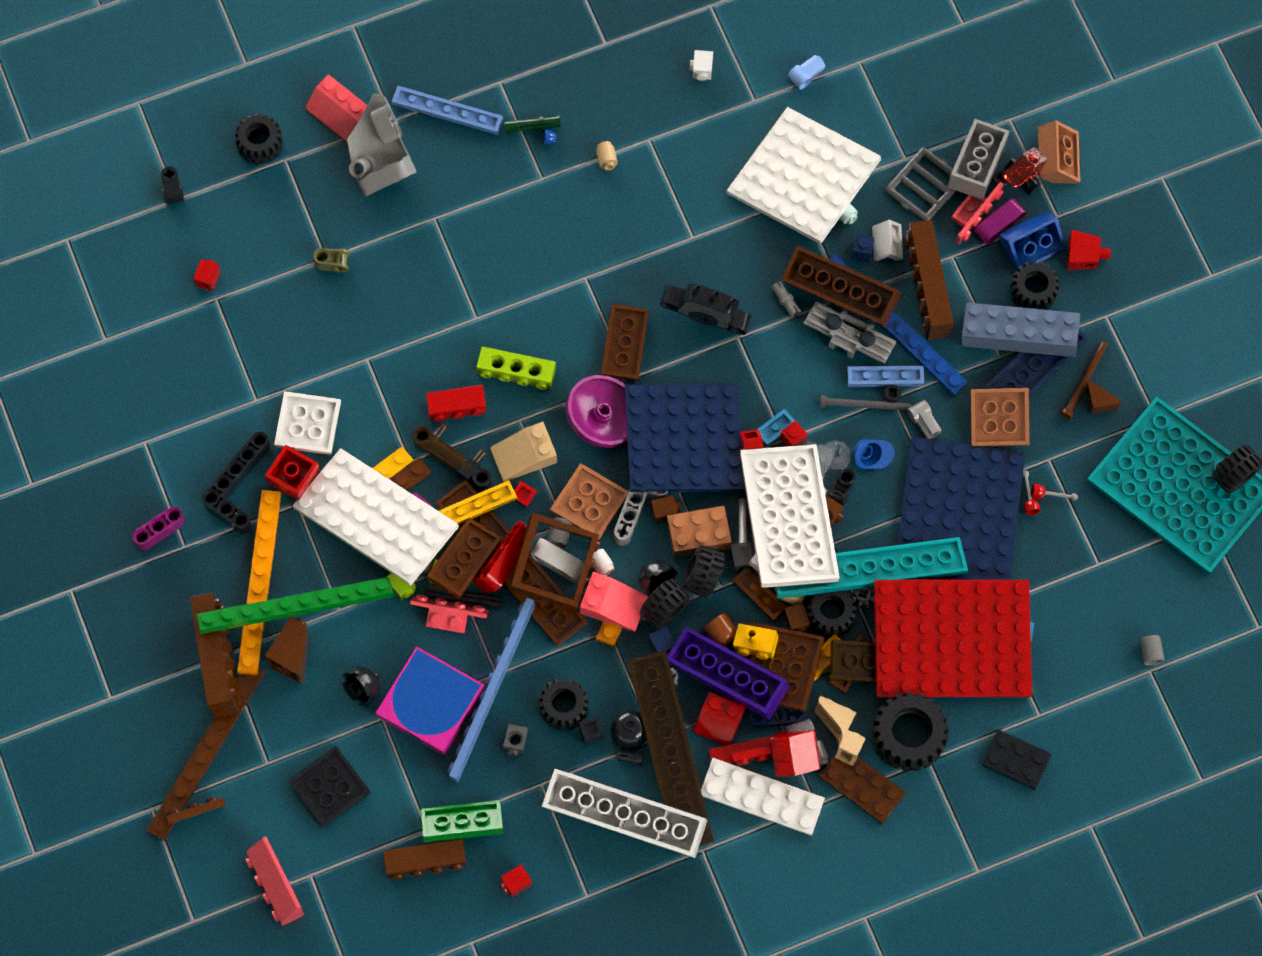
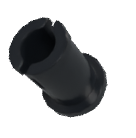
M620 749L619 754L627 757L619 756V762L632 763L635 766L643 764L644 753H641V751L633 752Z

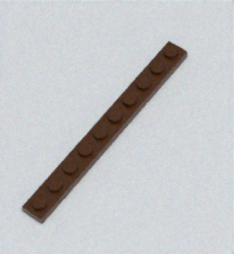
M259 668L258 675L240 674L237 679L238 688H236V693L239 694L242 704L239 706L240 713L218 719L214 717L146 830L148 833L165 842L175 823L166 825L164 817L169 816V811L178 808L180 812L184 810L264 677V670Z

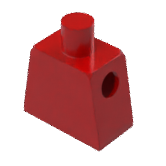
M1071 230L1067 270L1095 269L1098 267L1100 259L1110 260L1111 248H1101L1100 237Z

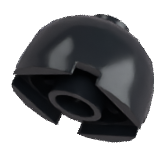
M656 560L643 566L639 575L640 588L649 597L665 581L670 579L677 581L678 572L665 561Z
M355 666L342 675V678L345 677V681L342 683L346 693L353 701L357 699L361 702L358 705L366 706L377 697L380 691L379 676L375 671L365 666Z
M626 710L616 715L610 729L612 740L624 750L639 749L647 741L641 713L634 710Z

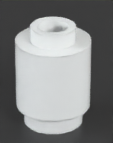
M598 548L597 552L594 551L592 557L595 559L594 570L596 573L605 576L610 575L615 570L613 567L614 563L604 549L599 550Z

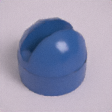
M544 130L543 145H552L556 142L557 136L553 131Z

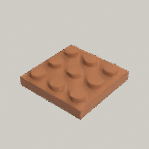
M1029 388L971 389L972 446H1030Z
M580 463L550 508V512L560 518L569 520L575 527L599 534L598 540H600L625 502L629 491Z

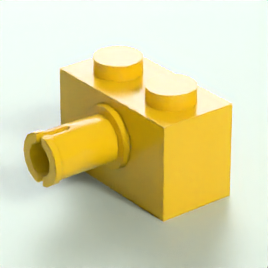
M738 623L733 647L738 654L743 656L751 654L763 660H767V658L773 659L779 636L776 630Z

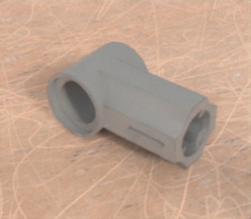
M925 400L907 409L910 419L913 423H917L927 439H933L941 433L942 430L932 416L931 408Z

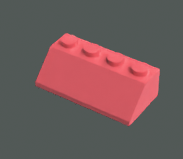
M328 74L316 86L305 110L347 142V138L357 125L367 105Z
M267 837L262 838L246 851L248 858L245 860L250 870L255 869L257 875L254 878L258 886H263L266 891L263 893L267 904L271 903L274 908L271 913L275 921H280L282 926L300 918L304 913Z

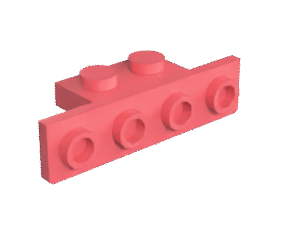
M999 182L988 198L984 197L983 200L968 195L952 215L951 219L963 227L957 236L956 244L959 245L962 240L966 241L969 238L970 230L973 226L976 228L982 220L981 216L991 210L992 202L999 200L1003 194V183Z
M416 595L410 601L411 605L429 608L426 627L458 633H465L468 615L487 618L489 615V610H486L483 606L474 605L469 607L463 602H454L453 604L448 603L447 600L442 598L432 600L428 599L425 595Z

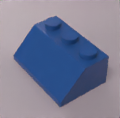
M1047 210L999 234L1004 252L1016 271L1020 266L1023 267L1026 262L1031 264L1032 261H1036V264H1038L1040 261L1042 262L1067 249L1057 216Z

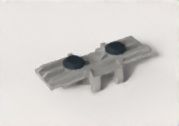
M818 302L814 303L804 321L805 325L831 337L829 348L834 350L837 345L847 350V357L851 359L857 350L885 364L897 342L873 330L874 324L871 323L869 325L847 314L845 310L840 314ZM843 321H846V322H848V323H850V324H852V325H854V326H856V327H858V328L864 330V332H861V331H859V330H857V329H855V328H853V327H851V326H849V325L843 323Z

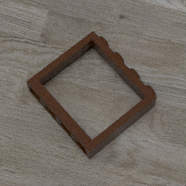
M532 513L529 516L508 589L575 610L578 606H581L584 597L581 594L583 588H586L589 582L587 574L589 570H592L595 559L592 557L594 551L597 552L600 545L598 540L599 534ZM538 523L590 540L573 600L520 583Z

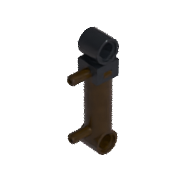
M442 423L434 434L425 426L417 427L414 430L413 442L417 449L424 450L448 467L462 481L466 480L469 484L473 482V487L476 491L483 492L491 488V474L487 469L480 468L479 464L486 455L483 450H480L471 459L470 457L466 458L439 439L448 428L445 423ZM422 435L427 436V439L424 441L418 440ZM481 477L487 479L485 483H479L477 480Z

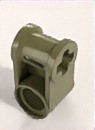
M319 248L313 255L314 266L320 271L347 272L349 270L347 261L350 252L346 249ZM320 257L326 258L323 262L318 261Z

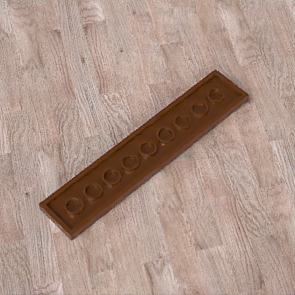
M464 480L438 500L436 506L442 510L478 493ZM492 510L472 519L502 537L500 543L486 561V564H488L510 532ZM464 522V523L458 525V526H459L458 529H457L458 532L460 531V529L463 527V525H464L466 522ZM529 554L520 583L566 597ZM513 571L510 573V575L508 576V578H507L506 581L504 582V586H505L507 589H508V586H509V583H510V580H511V576H512ZM508 589L520 604L522 602L525 603L526 598L534 600L535 607L531 617L557 648L588 624V621L577 609L571 610Z

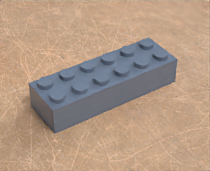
M966 302L962 346L1076 357L1080 313Z

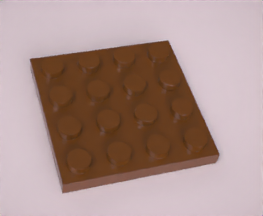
M749 621L748 625L777 631L779 638L774 658L763 660L751 654L740 656L787 681L789 689L778 707L806 712L825 640L824 637Z

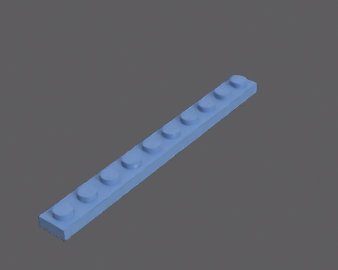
M526 598L525 603L522 602L519 606V617L512 622L510 628L512 633L509 638L506 637L502 646L504 651L502 655H498L495 662L497 667L494 673H490L487 684L489 685L487 690H483L479 698L480 706L473 711L471 717L473 722L470 727L467 726L463 737H465L463 745L459 744L457 748L455 763L452 762L449 766L448 773L452 781L459 782L534 610L535 602L532 599Z

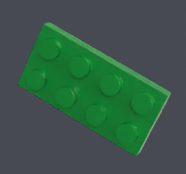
M500 800L421 809L424 842L503 834Z

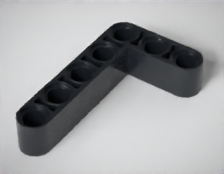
M260 431L255 432L202 495L205 508L240 534L250 531L251 521L249 515L229 501L228 498L270 448L267 435ZM259 440L265 441L263 445H256V442ZM248 454L253 455V457L249 460L244 459V457ZM234 469L241 470L238 474H232ZM223 483L229 484L225 489L219 488ZM210 498L217 499L214 503L207 502ZM225 509L232 510L229 514L222 513ZM240 520H246V521H247V522H246L244 525H242V526H241V525H237L238 521H240Z

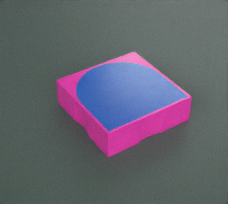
M416 647L376 711V715L385 723L401 732L414 736L422 744L446 756L459 735L464 721L479 702L482 691H485V686L435 656Z

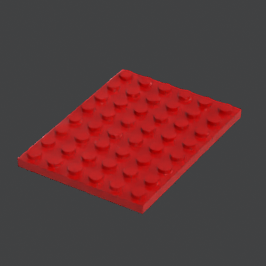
M874 580L876 698H894L898 694L905 697L906 692H912V696H917L918 693L923 694V698L1032 697L1029 580Z

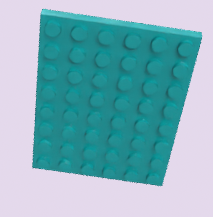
M1157 396L1087 478V482L1208 575L1262 511V476L1256 473L1237 491L1227 494L1212 478V474L1215 468L1231 452Z

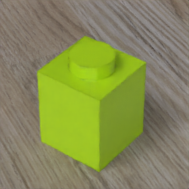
M392 573L387 576L390 579L394 594L401 601L404 598L408 599L414 594L416 589L414 582L410 586Z

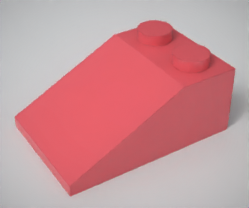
M593 572L580 606V614L635 632L641 618V607L648 596L611 577Z

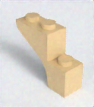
M820 696L815 708V714L838 741V751L835 758L853 766L866 739L858 733L849 731L856 712L833 702L831 699Z

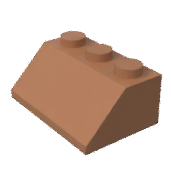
M1057 120L1039 126L1038 156L1040 178L1050 183H1080L1079 132Z

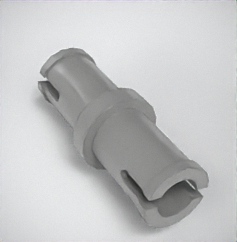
M781 281L778 284L775 283L771 289L779 298L780 305L785 307L791 318L797 317L801 310L794 302V297L787 292Z

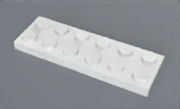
M712 758L701 789L704 798L812 836L825 799L816 794Z

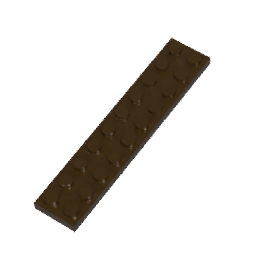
M662 651L629 660L628 665L663 804L707 819L708 821L699 847L715 843L667 653Z

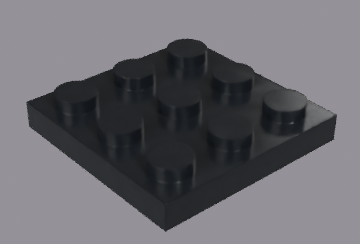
M337 746L330 749L288 780L291 787L322 828L371 794V791Z

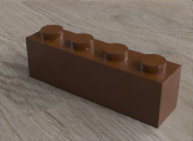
M463 838L383 851L388 879L392 878V880H401L404 878L403 876L408 875L420 877L426 872L439 874L445 869L458 871L467 866Z

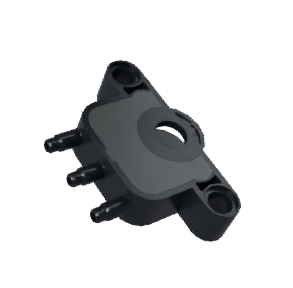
M694 283L688 284L685 290L672 285H666L660 301V305L663 308L688 316L695 322L716 326L739 335L747 334L752 318L751 314L738 309L739 300L735 297ZM699 315L706 316L709 319L702 318Z

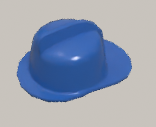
M862 439L857 442L855 447H851L856 465L863 469H883L892 462L895 455L893 445L884 440Z

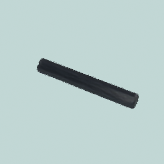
M427 586L425 593L429 598H442L449 601L500 608L502 604L501 596L465 591L461 598L458 599L439 587Z

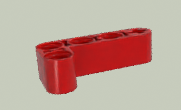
M523 521L517 522L512 527L488 564L481 568L472 581L484 593L495 592L500 589L513 571L527 526Z

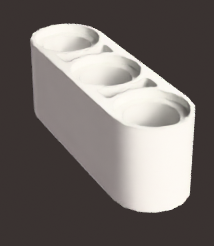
M540 538L530 553L533 559L569 581L577 583L583 561L547 540Z

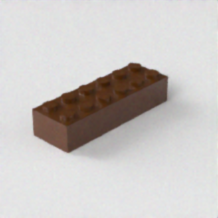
M932 220L912 222L909 224V229L906 230L904 243L905 248H909L910 252L908 263L909 266L912 265L913 267L911 277L913 283L916 282L917 286L915 297L916 300L920 301L921 305L918 306L919 316L923 317L924 323H922L923 334H927L928 340L948 338L951 335L954 322Z
M796 246L781 278L785 284L884 328H886L902 295L899 290L799 246Z
M213 592L190 597L207 705L217 719L240 713L239 706L242 704L239 694L236 693L238 681L236 676H233L235 663L233 658H230L232 646L230 640L227 641L229 629L200 634L196 614L225 609V607L221 605L220 599L216 598Z

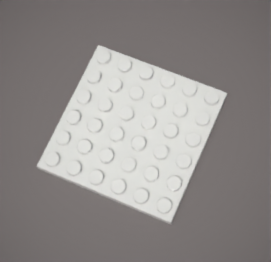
M787 107L727 189V194L821 244L878 165L881 156Z

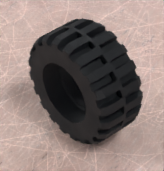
M906 692L905 697H902L901 694L895 695L894 699H888L885 705L880 707L872 728L873 745H876V752L878 755L882 754L884 762H891L892 767L896 769L898 766L903 767V771H909L911 768L914 771H919L921 767L927 768L931 766L933 761L936 762L946 746L949 732L946 714H942V708L939 704L935 706L933 704L934 700L930 697L928 700L924 699L923 694L918 693L917 696H912V692ZM905 716L920 719L928 728V740L924 745L915 748L901 745L892 734L894 722Z

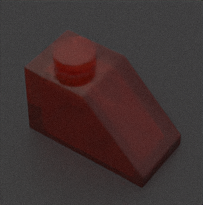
M1033 147L1022 154L1003 174V177L1014 188H1017L1040 173L1047 158L1036 147Z

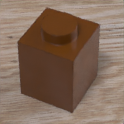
M673 495L651 500V510L655 524L667 522V515L681 512L679 501H675Z
M800 603L784 608V617L789 630L806 633L810 628V621L804 604Z

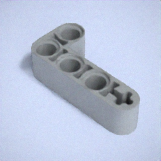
M629 490L614 529V542L618 546H626L630 543L646 499L655 500L667 497L668 491L658 493L630 492ZM637 498L640 500V502L638 504H634L631 502V500ZM631 515L634 519L627 521L624 517ZM623 528H625L626 534L623 537H620V535H622Z

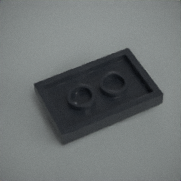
M997 729L981 766L1036 790L1052 754Z

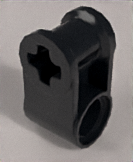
M172 166L165 167L161 172L165 203L171 204L184 201L177 170Z
M848 468L842 469L827 493L828 497L842 506L845 505L854 486V471ZM848 476L851 478V481L846 483L841 478Z

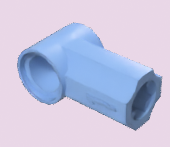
M814 55L801 66L797 65L791 69L787 76L801 90L811 82L814 76L825 69L826 65L820 56Z

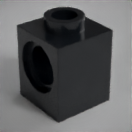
M598 717L579 722V731L585 747L604 741V734Z

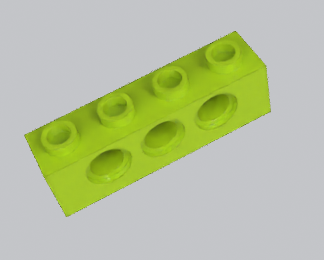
M487 347L481 348L477 364V374H480L481 377H494L503 382L513 381L522 386L533 385L541 390L552 388L556 371L555 361ZM500 363L502 367L494 368L493 365ZM514 367H519L521 370L519 372H513L511 369ZM532 371L539 372L537 376L530 375Z

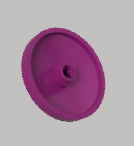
M594 375L582 379L573 387L567 397L566 415L574 432L584 441L603 448L617 447L627 442L624 383L609 376Z

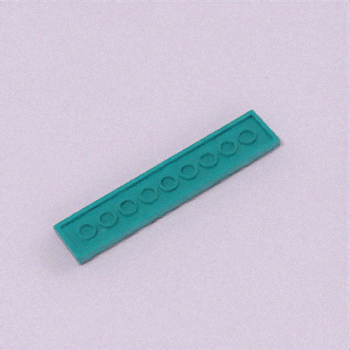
M960 537L835 553L840 577L839 582L776 586L775 591L777 599L874 587V580H928L966 575L968 567Z

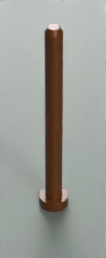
M1105 341L1100 343L1066 408L1061 409L1059 413L1061 417L1067 420L1072 419L1074 415L1072 411L1107 348Z

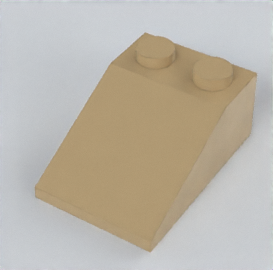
M544 422L524 428L490 447L503 482L557 463V454Z

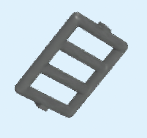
M921 148L885 188V192L901 203V207L904 210H910L920 219L926 221L931 220L956 190L948 188V186L917 164L925 157L949 176H951L953 170L948 166L949 162L945 159L941 160L926 148ZM913 169L944 194L936 200L907 178V174ZM900 182L932 205L927 213L894 190Z

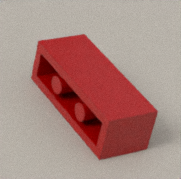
M483 385L426 393L430 421L442 422L447 418L461 419L467 415L480 416L483 413H487Z

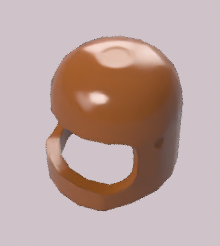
M723 613L702 627L701 630L703 633H707L712 641L725 647L734 641L737 628L728 615Z

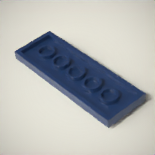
M1080 330L1077 351L1088 341V337ZM1020 352L983 389L1029 388L1030 397L1070 357Z

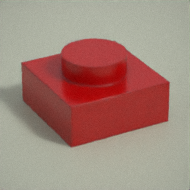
M520 481L514 490L517 495V500L514 501L527 508L537 494V490Z

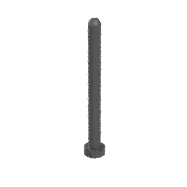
M821 395L820 408H825L827 405L907 411L908 408L912 407L910 403L826 398V395Z

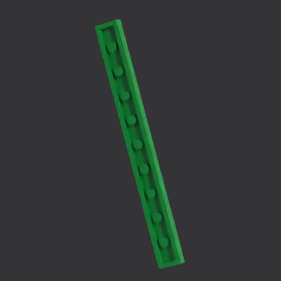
M389 577L199 613L196 614L200 634L390 598L393 597L394 592Z

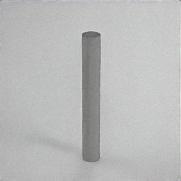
M743 498L739 499L740 547L747 546L746 499Z

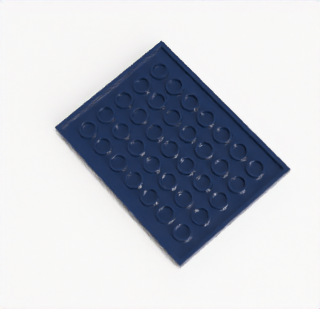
M915 436L911 437L897 545L960 537L968 567L966 575L928 580H1010L1025 460L1024 452L972 446Z

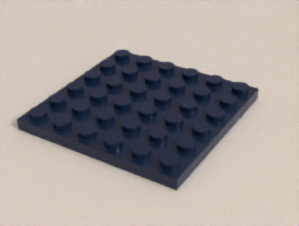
M625 385L630 492L745 491L740 450L743 449L740 438L741 419L738 385Z

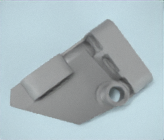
M373 93L360 120L347 138L351 158L349 172L353 177H356L364 197L417 172L401 139V129L386 97ZM358 164L362 166V172L358 170Z

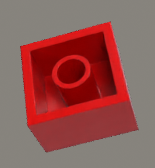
M285 444L266 473L265 478L267 484L295 500H300L320 469L318 462Z

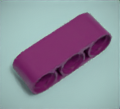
M1013 198L982 221L975 228L974 232L986 245H989L999 237V234L1007 231L1019 222L1027 212Z
M170 507L138 528L133 534L136 547L142 551L148 550L181 528L185 522L181 509ZM173 515L180 516L175 521L170 520ZM157 526H163L161 531H154ZM140 537H147L145 542H138Z

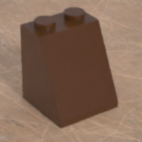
M290 617L265 655L270 668L301 686L304 683L310 635L305 621L300 618L294 619Z

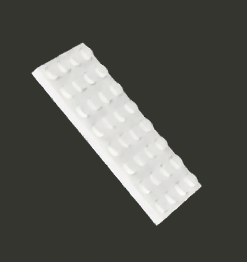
M816 444L740 450L761 588L839 582L840 577Z
M341 448L308 486L300 500L293 504V508L410 586L459 527L456 522Z

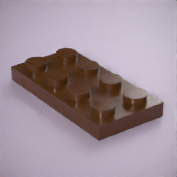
M612 304L601 375L639 381L649 309Z
M468 518L427 575V579L460 599L498 546L502 537Z
M834 756L819 775L821 780L880 824L886 821L906 794L904 790L859 757H857L854 765L851 766Z

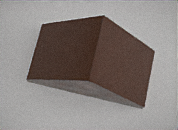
M1092 381L1088 382L1085 392L1091 414L1118 410L1122 400Z

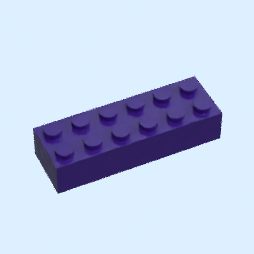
M685 627L667 656L669 665L674 670L745 706L767 720H770L789 689L787 681L782 677L688 627Z

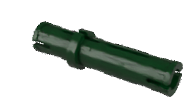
M539 116L540 118L505 121L506 133L537 129L544 131L546 128L561 127L560 116L545 118Z

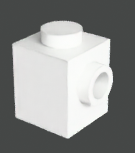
M695 50L694 60H690V71H693V78L701 81L711 80L712 51Z

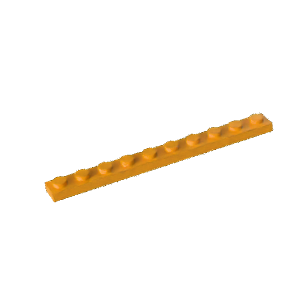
M262 490L247 604L268 600L282 495L280 491ZM265 622L243 626L238 664L239 674L258 675Z

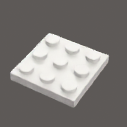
M284 391L274 446L283 448L286 444L298 451L331 455L341 399Z

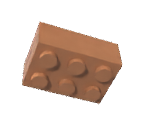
M724 506L667 515V526L674 559L692 556L700 545L716 551L730 549L732 541Z

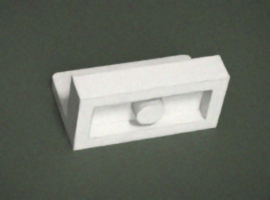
M887 220L872 227V234L875 237L873 243L874 260L879 261L887 257L896 261L902 260L901 224Z

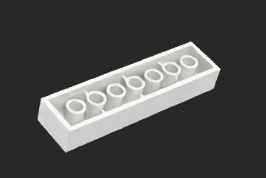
M554 769L542 805L546 809L692 858L696 857L708 821L705 818L558 769Z

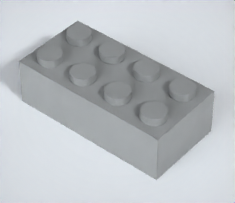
M975 119L952 170L948 188L983 200L1006 146L1010 131Z

